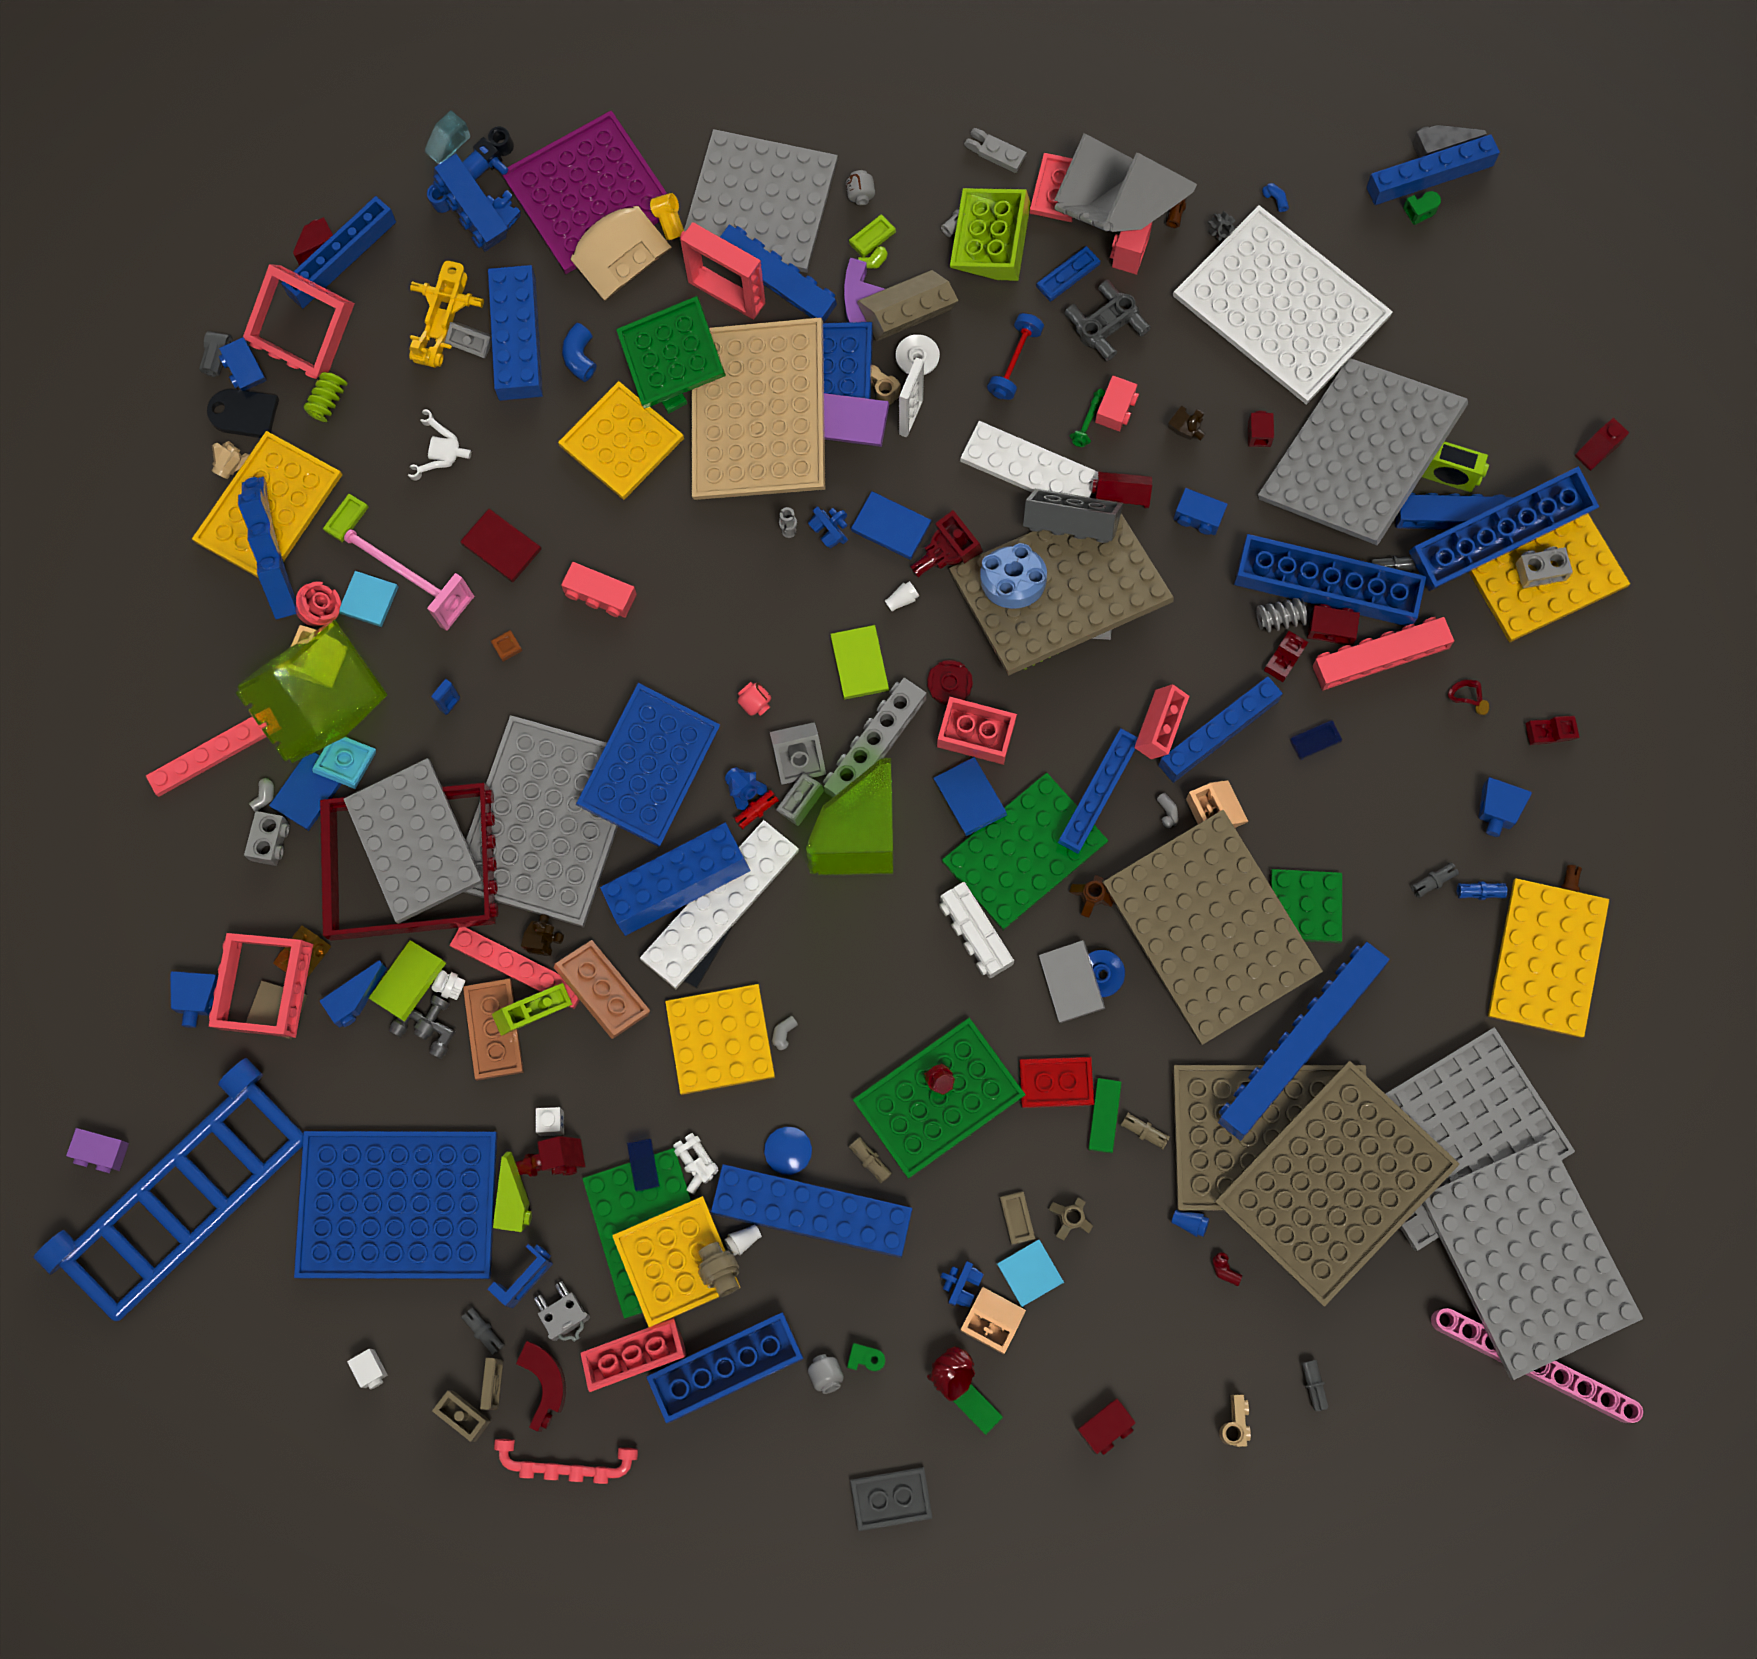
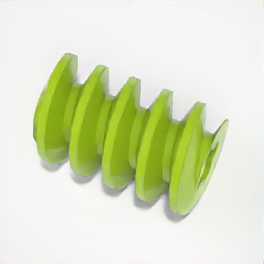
M323 372L319 376L320 380H317L315 384L316 387L312 389V395L307 399L308 402L304 404V410L311 417L322 422H328L324 415H332L328 407L335 409L336 405L332 400H340L336 393L343 394L344 390L339 386H347L348 383L333 373Z

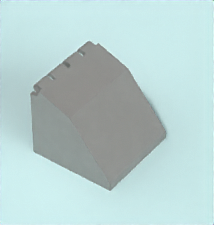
M1083 134L1055 197V201L1058 202L1055 205V210L1105 231L1141 230L1191 195L1197 184L1136 152L1134 159L1095 138Z

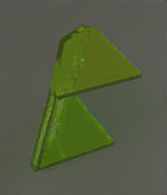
M335 619L263 665L239 683L237 686L239 690L235 692L244 706L251 702L253 706L248 709L249 713L258 725L264 722L267 724L262 728V731L272 744H275L277 741L280 742L275 749L284 761L290 759L292 763L344 738L387 696V693Z
M881 758L822 806L806 847L811 874H816L818 871L819 875L893 874L891 758Z

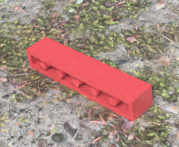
M1431 617L1423 621V624L1417 626L1410 624L1403 627L1402 631L1396 633L1389 631L1382 634L1381 638L1375 640L1367 638L1361 641L1360 645L1354 647L1346 645L1338 649V652L1332 654L1325 652L1318 655L1312 667L1322 691L1449 649L1454 643V639L1445 618L1436 619V617Z

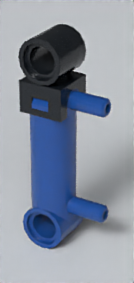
M501 126L494 127L488 134V140L482 137L473 146L474 152L463 161V164L474 180L478 179L488 168L491 170L496 168L502 175L507 174L508 168L502 163L501 156L509 155L514 148V143L508 130ZM434 184L431 185L427 190V197L433 208L440 213L449 211L450 208L446 203V195L443 192L439 193Z

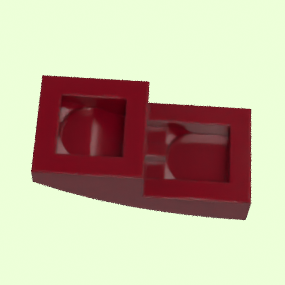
M1288 631L1263 671L1284 682L1309 642Z
M1559 716L1550 720H1531L1525 723L1530 745L1557 743L1580 738L1575 716Z

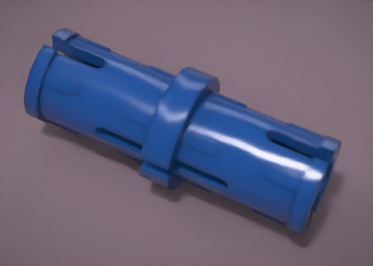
M1479 881L1476 884L1458 883L1457 896L1459 899L1478 898L1479 900L1506 898L1507 886L1506 883L1490 884L1484 881Z

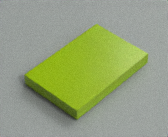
M875 625L832 633L831 640L844 700L889 691Z
M410 940L369 996V999L405 1022L446 962Z

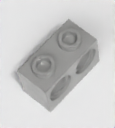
M1556 546L1549 547L1537 553L1535 551H1527L1516 562L1522 589L1567 581L1573 573L1566 547L1559 549ZM1550 561H1555L1559 567L1553 566ZM1528 565L1534 566L1537 571H1532Z
M255 811L244 856L252 862L277 866L278 861L282 859L284 854V847L282 846L284 837L288 836L290 830L288 821L280 815ZM276 824V828L272 832H267L269 825ZM265 846H270L269 852L262 855V849Z

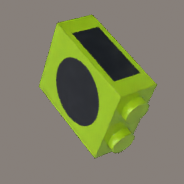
M1444 441L1422 478L1471 493L1475 486H1480L1482 478L1486 476L1489 464L1486 463L1488 455Z

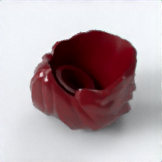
M956 1346L951 1347L932 1363L933 1370L927 1375V1378L934 1383L933 1386L937 1387L936 1390L940 1391L949 1401L957 1400V1398L967 1392L971 1385L972 1378L975 1375L973 1360L964 1349Z

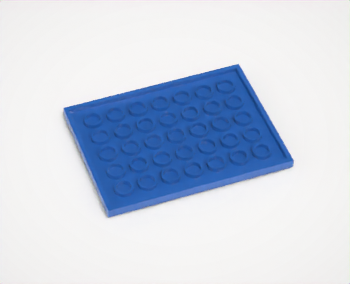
M304 1131L294 1278L491 1279L497 1132Z

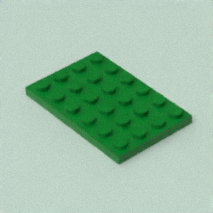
M1046 773L1004 808L1007 816L976 831L943 858L942 863L960 883H966L979 905L1004 931L1105 846L1109 840L1094 825L1078 854L1058 843L1077 805L1052 777Z
M969 1017L853 1099V1102L905 1176L910 1179L1025 1096V1093ZM941 1063L951 1070L955 1079L953 1089L943 1095L929 1088L924 1075L932 1067Z
M675 1148L582 1178L624 1319L642 1314L643 1312L612 1235L691 1202L679 1159L674 1153Z

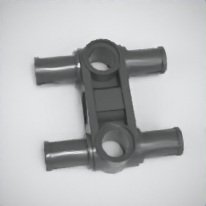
M1107 279L1099 286L1098 290L1110 301L1090 317H1085L1075 304L1069 306L1064 314L1076 326V332L1080 335L1081 342L1085 346L1096 348L1106 361H1110L1117 354V351L1108 343L1107 337L1126 323H1130L1139 336H1144L1151 329V326L1140 316V311L1135 305L1134 297L1119 292L1110 280ZM1121 306H1126V307H1128L1129 309L1124 310V309H1122V308H1120V307H1121ZM1087 331H1093L1095 334H1088Z

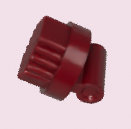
M941 1063L924 1073L927 1085L934 1092L943 1095L953 1089L955 1079L953 1073L946 1065Z

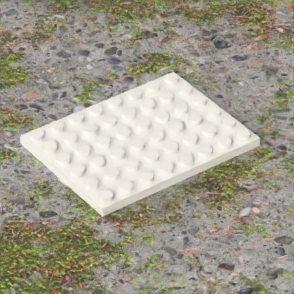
M1260 205L1173 292L1174 298L1306 405L1393 313V311Z

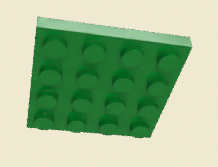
M698 296L616 329L644 409L726 376Z

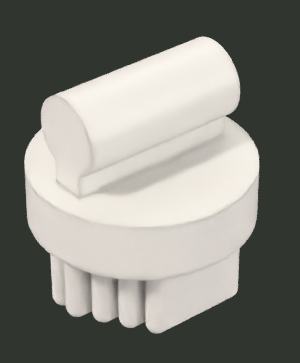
M441 970L435 978L431 989L435 992H441V997L446 999L450 997L457 1000L465 980L457 977L458 974L451 972L449 975Z

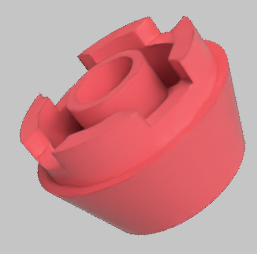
M312 582L304 585L296 596V614L303 623L309 626L330 624L339 615L340 597L335 589L331 590L329 587L322 585L323 582Z

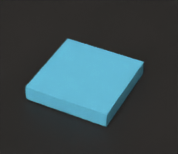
M355 571L341 603L339 613L382 627L398 590V585Z
M334 732L313 766V773L356 789L374 758L376 749Z
M1040 1240L997 1263L1021 1307L1064 1283Z

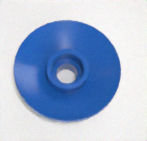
M1097 950L1089 953L1101 996L1108 997L1115 994L1121 988L1125 979L1123 962L1116 954L1107 950ZM1106 970L1107 977L1101 979L1100 972Z

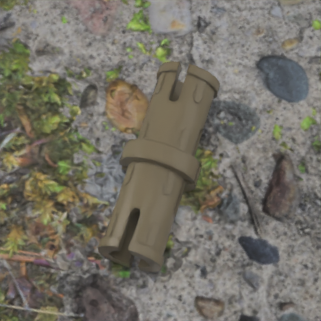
M1129 1112L1121 1124L1122 1127L1139 1135V1139H1146L1162 1150L1170 1138L1169 1135L1167 1136L1153 1128L1150 1122L1145 1123Z
M861 1137L849 1146L863 1163L862 1166L865 1169L868 1168L880 1184L891 1176L892 1173L878 1158L879 1155L876 1152L873 1153Z

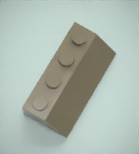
M931 270L858 300L857 304L866 321L872 322L873 335L876 341H879L950 311L959 300L949 281Z

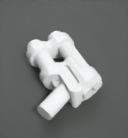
M691 1133L685 1137L687 1141L685 1144L682 1141H678L673 1147L675 1148L674 1153L676 1156H680L685 1164V1171L692 1173L694 1176L687 1187V1191L694 1195L702 1181L705 1184L709 1180L711 1181L714 1177L713 1175H716L719 1170L717 1165L711 1161L704 1147H702L699 1137H695ZM691 1148L696 1151L695 1153L699 1157L695 1161L688 1152Z

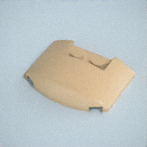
M633 206V208L614 211L592 225L579 240L574 255L572 254L571 261L600 297L606 301L672 247L639 206Z

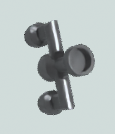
M433 995L430 999L433 1005L426 1017L413 1009L405 1022L399 1018L394 1020L390 1025L389 1032L401 1038L407 1031V1024L410 1018L417 1021L414 1027L416 1029L414 1034L426 1040L428 1036L431 1037L434 1031L441 1034L438 1041L433 1042L429 1053L442 1059L448 1051L447 1045L455 1031L439 1022L434 1023L441 1009L446 1010L450 1004Z

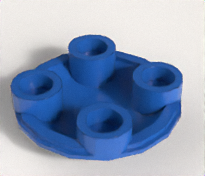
M783 1127L775 1130L768 1137L765 1143L764 1154L767 1163L774 1171L791 1175L800 1172L808 1166L812 1155V1146L810 1139L803 1131L795 1127Z

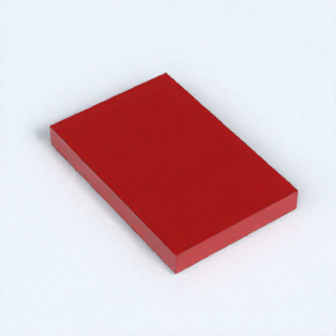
M1091 1057L1020 1059L1021 1089L1025 1093V1096L1021 1099L1022 1108L1094 1106Z

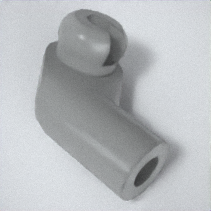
M267 778L259 781V796L249 803L254 811L260 810L273 800L274 784Z
M1162 793L1157 798V801L1166 810L1167 816L1162 818V823L1166 828L1176 826L1179 821L1177 806L1166 793Z
M792 1015L774 1028L772 1042L778 1050H784L788 1047L789 1043L786 1040L787 1032L798 1026Z

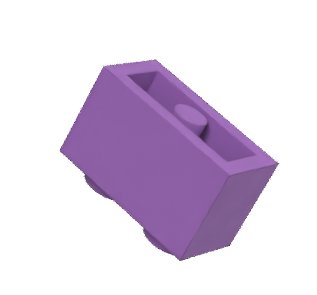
M76 1128L66 1156L73 1158V1164L87 1167L88 1163L97 1165L96 1170L110 1173L111 1169L120 1171L129 1143Z

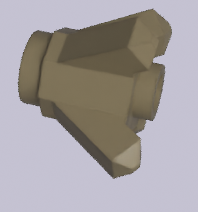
M1077 1198L1074 1205L1067 1207L1054 1202L1051 1204L1049 1211L1058 1215L1062 1224L1056 1235L1058 1238L1064 1241L1070 1230L1080 1228L1088 1234L1090 1233L1093 1225L1085 1219L1083 1212L1085 1201Z

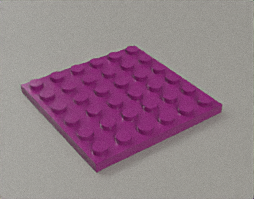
M612 110L507 167V174H501L565 274L577 268L571 261L572 254L574 255L576 246L585 232L597 221L614 211L639 206L652 224L655 225L660 221L659 218L653 215L650 201L652 198L667 194Z

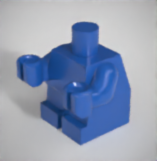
M506 190L502 195V199L497 197L495 200L488 195V200L509 230L520 218V210L517 207H511L512 202L510 200L512 199V194Z

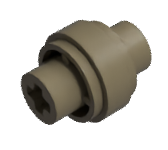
M718 1242L711 1243L699 1250L698 1253L703 1262L698 1266V1274L703 1284L707 1285L708 1288L715 1287L719 1297L727 1296L738 1290L739 1285L735 1277L739 1274V1264L735 1256L729 1251L723 1252Z

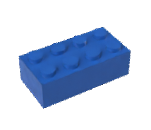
M454 154L434 167V186L439 193L443 192L446 195V203L452 211H457L463 228L471 231L473 234L471 238L478 248L482 247L484 252L504 240L507 236L508 227L458 155Z

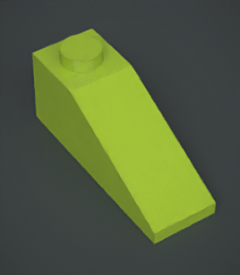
M561 983L494 1012L492 1016L500 1035L503 1036L572 1005V1002L564 984Z
M507 1151L501 1158L493 1228L522 1232L531 1223L532 1211H529V1200L512 1152Z

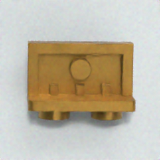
M301 926L292 939L303 940L313 944L308 978L331 946L316 934ZM285 947L273 962L274 965L284 972H287L291 951L289 947Z

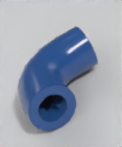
M575 323L563 341L562 356L566 367L577 378L587 382L593 376L597 367L596 363L584 354V348L593 336L582 324Z

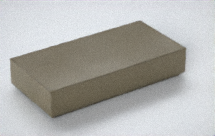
M1024 1192L1000 1197L1011 1245L1035 1240Z

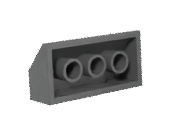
M1035 489L1026 500L1023 526L1029 527L1031 531L1040 532L1048 530L1054 535H1064L1065 533L1071 534L1077 539L1089 537L1095 538L1097 542L1107 543L1112 541L1116 535L1123 503Z

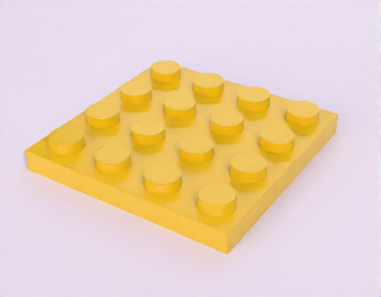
M618 381L558 444L614 493L625 500L684 439V435L651 407L644 409L640 398Z
M759 984L665 1001L681 1095L775 1078Z
M703 1196L612 1235L649 1328L719 1298L715 1287L708 1288L707 1285H704L698 1274V1266L703 1262L698 1253L699 1250L711 1243L718 1242L722 1251H725Z

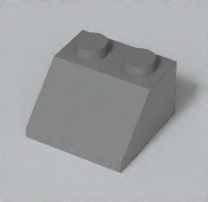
M815 722L770 732L781 785L796 782L802 773L811 778L826 775Z

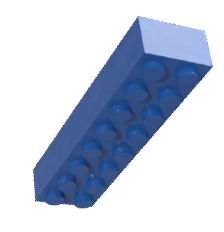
M1578 466L1414 546L1409 550V553L1420 575L1426 576L1425 585L1428 591H1431L1599 508V505Z
M1247 534L1234 585L1290 599L1298 598L1300 600L1302 598L1304 602L1315 605L1325 604L1334 609L1349 608L1354 610V612L1360 613L1362 616L1407 626L1414 624L1418 618L1426 576Z
M723 1164L711 1213L720 1217L902 1258L912 1208Z

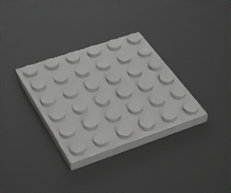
M713 129L684 231L694 222L720 237L729 224L734 228L739 226L746 231L748 238L751 240L756 238L765 245V250L770 253L774 251L782 257L781 261L785 264L791 263L801 272L807 273L836 169L838 155Z

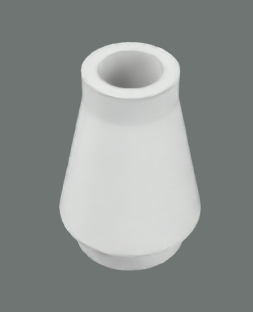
M910 581L906 584L903 582L885 602L893 612L900 607L915 602L919 594Z
M754 1224L751 1227L728 1234V1237L724 1239V1243L731 1254L734 1256L737 1254L741 1255L762 1236Z

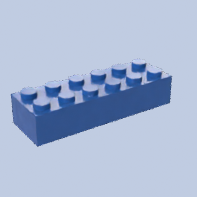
M532 265L488 269L494 388L499 401L543 397L536 277Z
M725 822L600 888L617 925L626 936L751 870Z
M782 1312L647 1376V1380L665 1422L671 1423L785 1369L804 1358Z

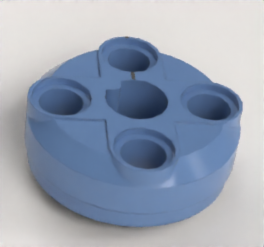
M1019 543L1014 546L999 548L982 560L980 573L982 589L987 598L998 606L1011 609L1029 606L1037 601L1044 592L1047 582L1046 565L1043 559L1036 552L1032 551L1027 544Z

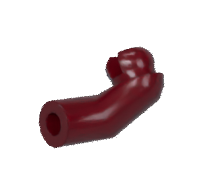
M1223 1252L1218 1253L1214 1256L1212 1263L1217 1277L1239 1286L1242 1275L1230 1270L1227 1254Z

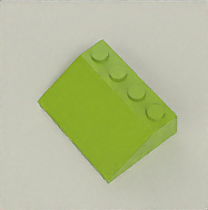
M963 188L950 262L951 268L995 280H1019L1031 205L1026 189Z

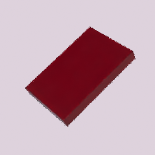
M490 509L484 513L460 541L461 545L512 583L542 550L538 544Z

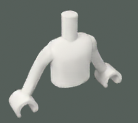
M424 409L422 413L429 415V418L426 420L420 419L422 424L426 426L431 425L447 438L432 436L428 458L438 461L419 467L415 464L410 465L412 470H417L415 475L408 474L410 479L414 481L421 478L422 472L452 466L457 457L471 458V450L459 448L457 437L435 421L432 413L427 409Z

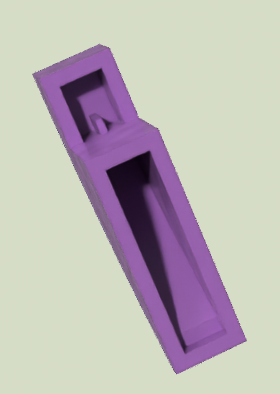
M851 257L846 270L844 284L847 323L867 322L857 301L885 289L864 283L867 274V262Z

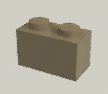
M448 1390L432 1410V1412L470 1442H476L491 1423L487 1417L454 1391Z

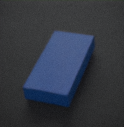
M447 679L442 682L431 696L438 709L445 715L460 700V696L453 684Z

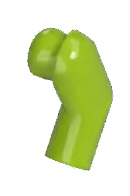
M880 246L875 249L870 257H858V260L867 262V269H877L887 259L888 253L884 247Z

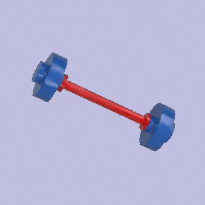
M1022 313L1017 316L1014 326L1022 333L1004 377L993 376L987 385L988 391L999 399L1011 400L1014 398L1017 387L1009 380L1027 336L1039 337L1044 328L1043 322L1032 314Z

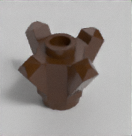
M1095 875L1094 880L1086 884H1072L1069 892L1081 896L1085 904L1081 913L1082 916L1089 918L1093 907L1099 904L1112 907L1113 900L1102 884V877Z

